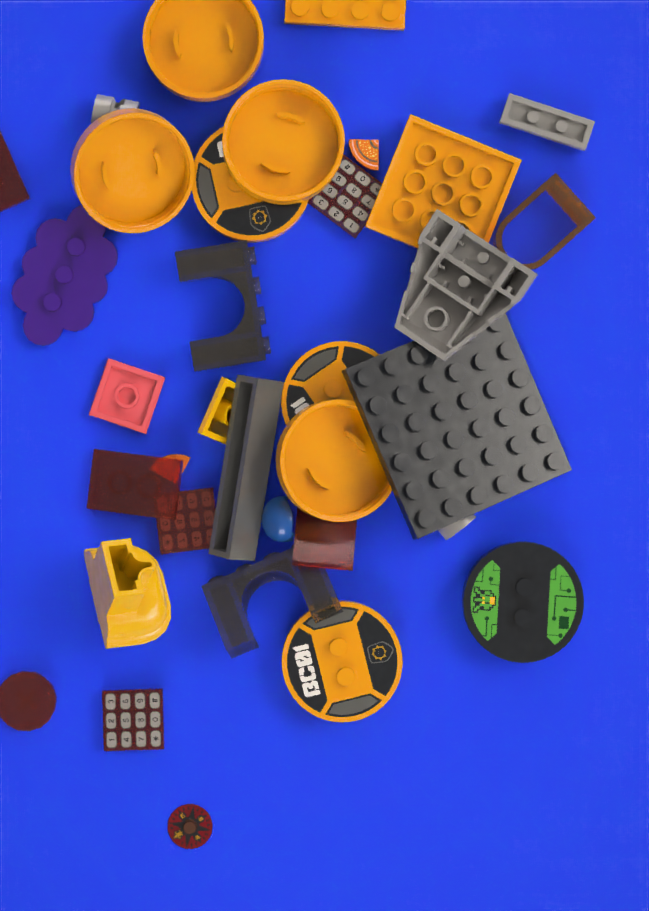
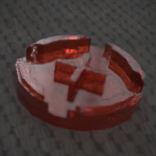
M21 671L12 674L0 686V717L8 726L16 730L32 731L41 728L51 719L56 710L57 695L54 686L46 677L36 671Z

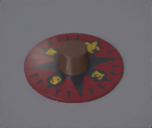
M185 804L175 809L170 815L168 833L172 841L178 846L185 849H195L204 845L211 836L212 820L209 813L201 806Z

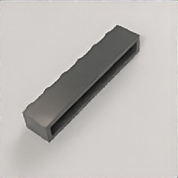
M237 375L208 554L230 560L255 561L284 384L282 381Z

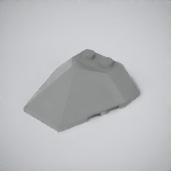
M436 209L420 234L416 257L411 265V275L407 289L404 290L394 328L446 361L519 303L538 274Z

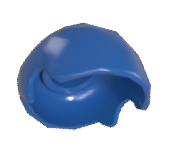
M287 496L272 498L265 505L262 513V527L266 535L278 542H291L295 536L292 532L293 513L287 500L289 498Z

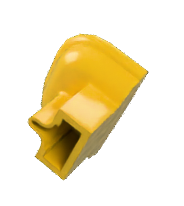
M131 538L103 541L98 548L84 549V559L105 649L145 644L159 638L167 630L170 623L171 604L164 575L158 561L148 551L133 546Z

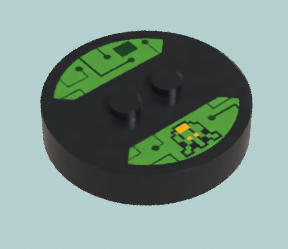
M515 541L494 547L476 561L464 582L462 611L468 629L483 648L507 661L529 663L540 661L556 654L573 638L583 615V589L574 568L558 552L538 543Z

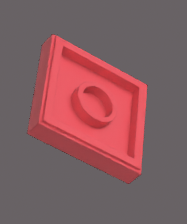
M108 358L89 415L147 434L165 377Z

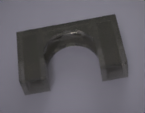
M247 240L176 251L175 256L181 284L208 279L226 280L239 289L245 303L243 318L237 328L231 333L220 337L190 341L194 372L266 361V354H271L269 336H262L261 325L266 324L264 306L258 307L256 295L262 293L259 276L253 277L251 265L257 264L254 247H248Z
M313 539L296 542L286 551L270 553L262 561L255 564H244L238 567L235 572L226 576L213 577L207 584L201 586L225 649L231 659L259 648L248 618L247 609L253 593L266 583L286 581L298 587L304 596L315 623L343 612Z

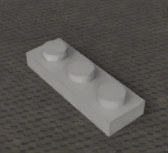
M509 93L499 123L585 151L595 121Z

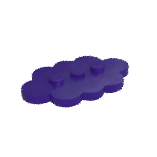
M82 205L72 210L67 221L54 218L40 225L35 237L37 246L28 250L22 259V268L25 275L17 279L13 285V301L18 308L27 313L23 323L24 333L28 340L36 345H51L59 339L64 329L77 332L84 330L91 324L95 313L93 304L101 301L108 291V283L105 276L114 270L118 262L117 249L112 242L104 238L107 227L91 217Z

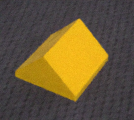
M221 377L197 433L226 444L235 382Z

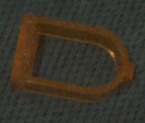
M556 173L505 217L494 234V247L506 254L502 245V235L505 227L546 190L577 227L540 260L530 264H523L532 271L545 264L596 218Z

